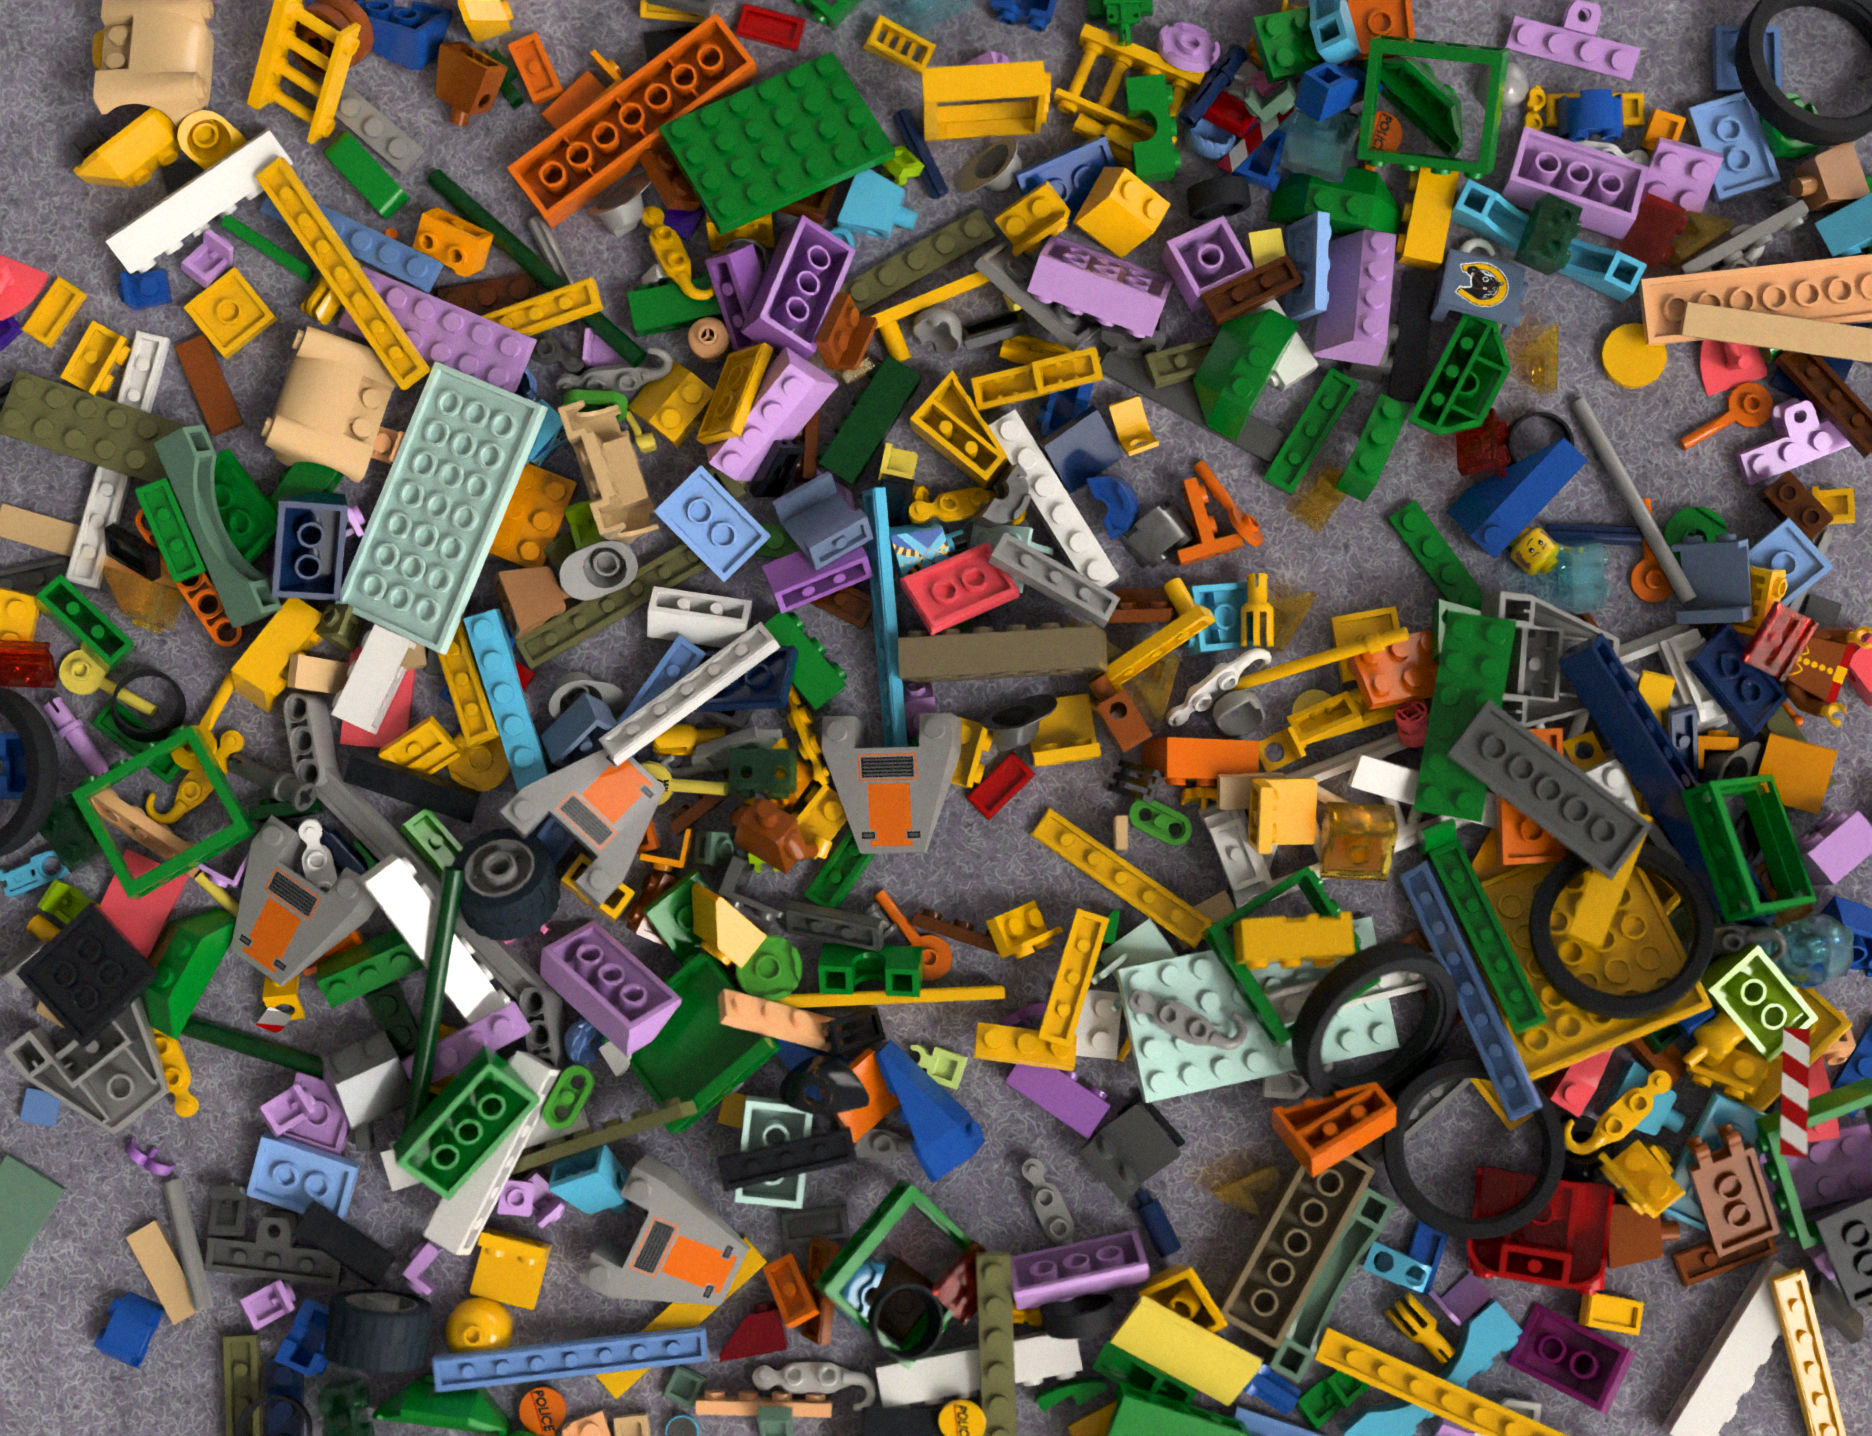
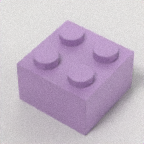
M1221 216L1167 241L1161 256L1191 312L1203 307L1199 300L1202 293L1254 270L1225 216Z
M1842 810L1835 814L1829 812L1816 822L1818 828L1812 834L1804 833L1796 839L1812 886L1835 885L1872 853V826L1859 811L1844 812Z

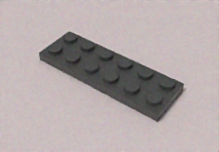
M1486 700L1445 753L1452 761L1607 879H1613L1653 826L1490 700Z

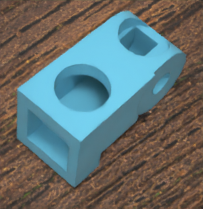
M1375 1240L1371 1245L1362 1269L1395 1284H1401L1423 1293L1433 1267L1390 1247L1386 1243Z

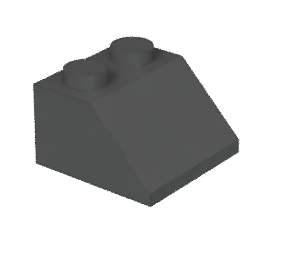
M384 1030L321 1058L322 1077L351 1131L406 1106L409 1085L399 1057Z

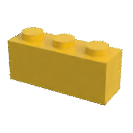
M1418 166V170L1410 172L1407 182V190L1412 191L1410 203H1404L1401 222H1406L1404 233L1398 234L1395 245V253H1399L1398 264L1436 271L1442 264L1460 171L1451 170L1449 175L1431 173V168Z

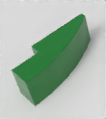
M1111 1338L1107 1340L1092 1366L1094 1370L1116 1384L1121 1382L1190 1405L1199 1391L1110 1343Z

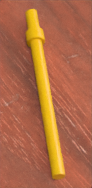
M1406 626L1382 634L1377 631L1367 634L1365 639L1241 676L1238 679L1237 685L1224 692L1221 696L1234 690H1244L1366 652L1374 654L1384 651L1386 646L1409 640V632Z

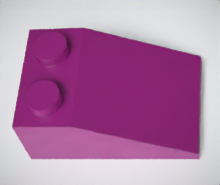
M1535 1303L1507 1364L1607 1415L1635 1353Z

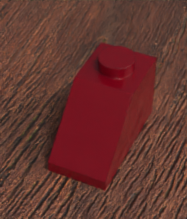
M764 1301L753 1305L754 1310L747 1312L719 1354L720 1362L787 1350L789 1344L785 1323L778 1306H774L773 1301Z

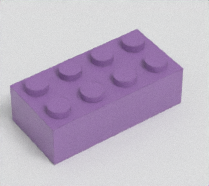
M802 214L784 229L741 333L758 344L767 343L774 348L772 353L777 356L786 346L806 360L815 353L817 348L816 338L837 293L841 289L856 250Z

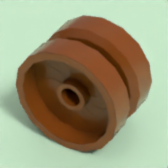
M316 0L311 5L304 7V10L338 31L345 29L355 22L361 25L357 38L360 41L359 47L352 56L349 68L363 61L370 54L374 42L373 28L366 12L354 0ZM297 21L294 31L296 37L330 58L334 43ZM291 50L295 59L306 71L316 77L325 78V70Z

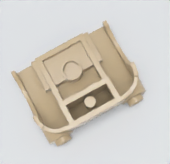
M102 0L101 19L105 25L101 70L95 71L93 99L101 114H108L111 110L121 105L141 104L161 110L172 120L175 126H179L182 120L190 113L199 111L203 107H208L214 51L213 35L208 26L209 19L214 17L212 0Z
M307 325L304 331L298 329L291 348L297 350L296 356L289 366L272 417L266 418L260 436L266 438L264 445L272 449L276 455L275 459L287 466H291L296 462L316 463L337 470L352 481L360 483L366 474L374 450L373 445L396 381L373 348Z
M584 400L559 407L558 411L567 438L574 448L592 502L589 504L600 536L611 541L615 540L629 545L639 536L659 530L660 526L658 523L652 525L650 516L656 513L654 512L655 509L628 429L621 431L616 415L621 414L618 404L591 412H578L586 406Z

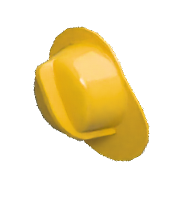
M199 110L190 113L182 120L177 132L180 148L204 170L247 142L244 136L227 120L210 110Z

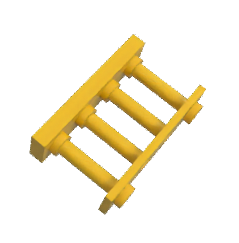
M274 0L247 104L259 110L269 103H277L311 125L307 142L314 144L321 138L330 136L335 128V113L352 56L359 47L360 41L357 38L361 25L355 22L345 29L338 31L304 10L303 0ZM297 21L334 43L330 58L296 37L294 31ZM289 49L326 71L323 85L289 65V60H287ZM282 76L319 98L315 112L281 91L280 82Z
M1085 23L1078 44L1083 46V57L1068 91L1057 87L1053 103L1058 104L1057 108L1066 114L1075 115L1076 112L1079 114L1082 112L1093 120L1105 125L1115 123L1138 135L1145 141L1149 140L1155 134L1153 127L1139 122L1140 119L1127 120L1125 115L1109 109L1126 69L1128 70L1131 67L1143 72V76L1165 74L1166 82L1173 84V104L1168 106L1170 117L1175 116V118L1186 94H1190V92L1196 93L1202 84L1205 73L1181 70L1169 64L1160 54L1134 43L1125 46V39L1123 46H1118V36ZM1102 54L1113 59L1114 66L1101 97L1096 104L1079 96L1096 57H1100ZM1175 136L1172 137L1173 149L1177 141V137Z

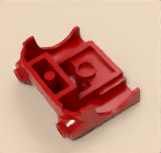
M1478 1165L1472 1218L1491 1217L1511 1209L1530 1192L1538 1175ZM1560 1179L1552 1199L1541 1213L1528 1224L1499 1237L1467 1239L1468 1254L1466 1267L1472 1269V1275L1476 1277L1493 1278L1495 1276L1565 1289H1576L1575 1292L1580 1294L1596 1295L1597 1290H1603L1605 1284L1615 1185Z

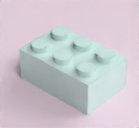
M746 1095L740 1151L810 1135L813 1114L791 1108L779 1098ZM806 1173L735 1189L734 1202L802 1209Z

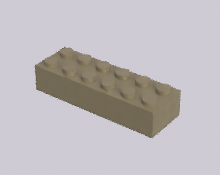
M1093 621L1073 622V628H1064L1059 623L1039 624V630H1031L1026 628V625L1006 626V632L993 630V627L973 628V634L960 632V629H945L940 632L939 636L927 634V631L907 632L906 638H898L899 678L910 683L1108 673L1106 632L1093 624Z
M1349 1155L1312 1178L1296 1159L1216 1305L1224 1319L1272 1347L1279 1349L1376 1170Z

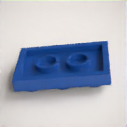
M1100 134L1013 174L1022 197L1048 180L1071 210L1066 222L1068 223L1077 216L1103 168L1117 166L1106 136Z

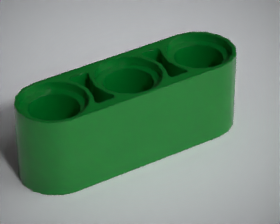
M347 130L322 151L328 160L358 189L360 194L386 221L410 200L402 188Z

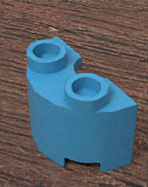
M871 1257L864 1261L839 1292L865 1317H867L870 1306L866 1304L864 1299L865 1293L872 1287H878L886 1264ZM834 1305V1309L836 1310V1312L838 1313V1315H840L841 1317H843L844 1319H846V1320L849 1321L850 1323H852V1324H854L855 1326H857V1325H856L853 1321H851L841 1310H839V1309Z

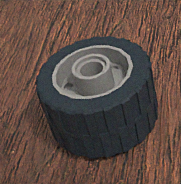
M511 828L495 829L478 835L474 840H470L455 856L456 859L451 866L464 869L459 907L470 929L475 930L476 934L495 941L521 939L541 929L544 924L550 921L553 913L556 912L561 898L560 884L548 849L536 835L529 834L523 840Z
M356 1289L335 1294L330 1298L323 1355L329 1362L337 1366L362 1372L400 1373L419 1369L427 1362L433 1306L429 1301L421 1297L397 1291Z

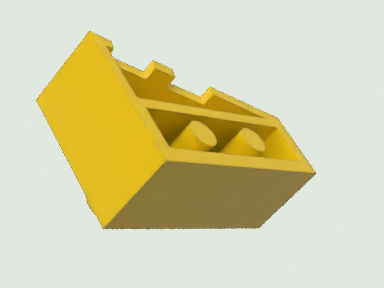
M952 370L910 418V427L913 432L982 488L987 490L1007 466V454L986 421L984 422L970 396L966 394Z
M288 598L282 605V609L273 616L232 667L231 674L235 692L269 713L287 686L291 654L307 656L314 645L317 646L323 640L322 637L316 634L321 623L322 613L299 598Z
M1340 912V915L1336 917H1319L1318 914H1309L1305 918H1285V916L1241 919L1233 923L1236 964H1247V970L1267 969V963H1280L1281 969L1300 968L1301 962H1313L1314 968L1333 967L1334 961L1355 953L1351 912Z

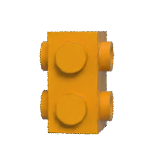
M436 207L422 213L412 248L439 260L442 264L450 267L453 273L467 277L484 269L494 234Z

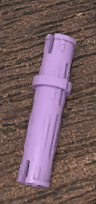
M57 697L52 700L59 709V713L48 702L43 707V710L60 730L58 732L60 738L68 741L90 774L100 777L103 772H109L108 767L110 765L84 731L83 727L85 725L80 719L76 720L63 701V698Z

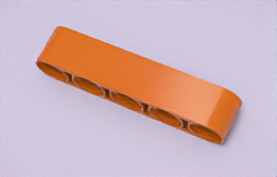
M141 508L135 517V524L146 542L159 549L152 531L145 528L146 516ZM159 549L160 562L170 575L169 570ZM206 572L199 575L198 582L193 586H185L183 582L176 584L217 644L225 648H234L242 643L245 632L243 626L236 627L237 635L232 641L224 642L220 638V629L224 625L231 623L225 614L217 590ZM209 596L215 597L218 601L216 611L211 614L203 613L201 610L202 600Z

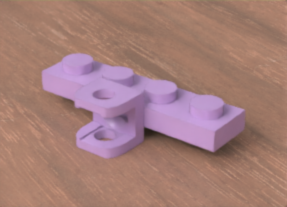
M1583 0L1572 1L1566 6L1559 27L1513 16L1504 47L1510 48L1511 51L1627 81L1632 79L1641 49L1595 37L1601 18V8L1598 4ZM1579 11L1585 13V20L1583 22L1578 18Z
M1791 398L1773 405L1771 408L1772 424L1779 437L1735 453L1744 483L1752 485L1849 447L1851 444L1827 418L1818 421L1815 408L1810 401L1802 400L1800 402L1798 399Z
M515 1001L437 1041L431 1084L456 1072L457 1076L483 1046L497 1054L496 1050L528 1034L531 1027ZM414 1054L401 1062V1066L409 1079H411Z

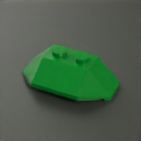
M1414 57L1382 58L1380 83L1383 85V88L1379 93L1448 157L1455 158L1463 147L1462 107L1456 91L1450 85L1442 84L1434 76L1430 66L1424 62L1417 61ZM1368 59L1363 62L1360 68L1366 74Z
M1312 160L1279 184L1275 192H1273L1267 220L1269 222L1289 225L1317 211L1330 213L1329 225L1331 226V234L1347 236L1361 230H1371L1396 234L1397 241L1402 213L1378 172Z
M1272 309L1232 319L1223 324L1193 379L1208 427L1237 442L1300 326L1299 323Z
M1463 314L1408 423L1436 436L1482 426L1511 369L1499 335L1497 322Z
M216 907L175 919L168 923L148 959L161 975L141 994L151 1027L175 1040L178 1039L232 942L237 917Z
M422 1373V1377L415 1378L380 1405L372 1414V1419L497 1436H507L512 1429L511 1421L485 1387L435 1393L434 1373Z

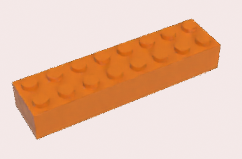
M716 12L509 165L507 170L552 230L641 163L639 157L645 150L658 151L665 146L659 135V126L735 94L758 77L756 63Z

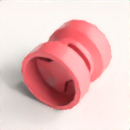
M1419 701L1400 704L1394 711L1400 743L1410 748L1425 745L1429 719L1426 705Z

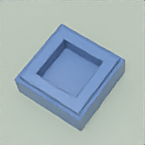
M27 1087L19 1120L55 1127L61 1101L42 1089Z

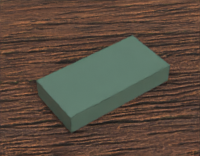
M758 1406L757 1420L760 1436H794L792 1407Z

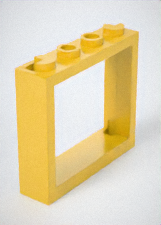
M1044 61L922 68L924 140L937 141L1040 134L1042 123H1047L1048 103H1050L1051 73L1044 72ZM1029 97V101L937 107V103Z

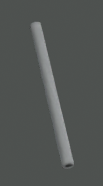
M1583 397L1570 405L1679 601L1683 605L1695 599L1697 596L1586 398Z

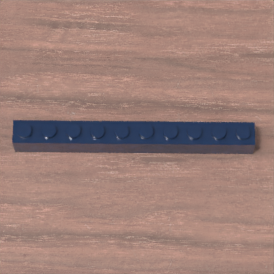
M1603 633L1570 647L1558 661L1563 676L1571 682L1578 693L1580 703L1592 715L1598 731L1606 737L1613 748L1617 761L1623 764L1629 773L1633 786L1643 795L1649 805L1652 816L1658 819L1667 833L1668 841L1672 846L1676 847L1684 860L1685 866L1690 869L1704 888L1709 902H1711L1719 915L1721 924H1725L1726 921L1681 794V792L1699 786V784ZM1745 859L1760 904L1772 902V899ZM1746 899L1742 900L1744 906H1748ZM1777 913L1727 923H1738L1753 927L1770 926Z

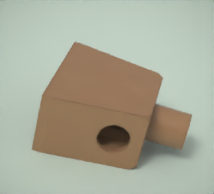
M1852 141L1837 145L1797 166L1794 171L1796 178H1793L1789 183L1791 195L1795 198L1803 197L1810 211H1839L1870 194Z
M549 566L500 571L492 582L514 640L525 636L564 613L566 610L564 600L572 598L562 588L560 581H556L552 568Z

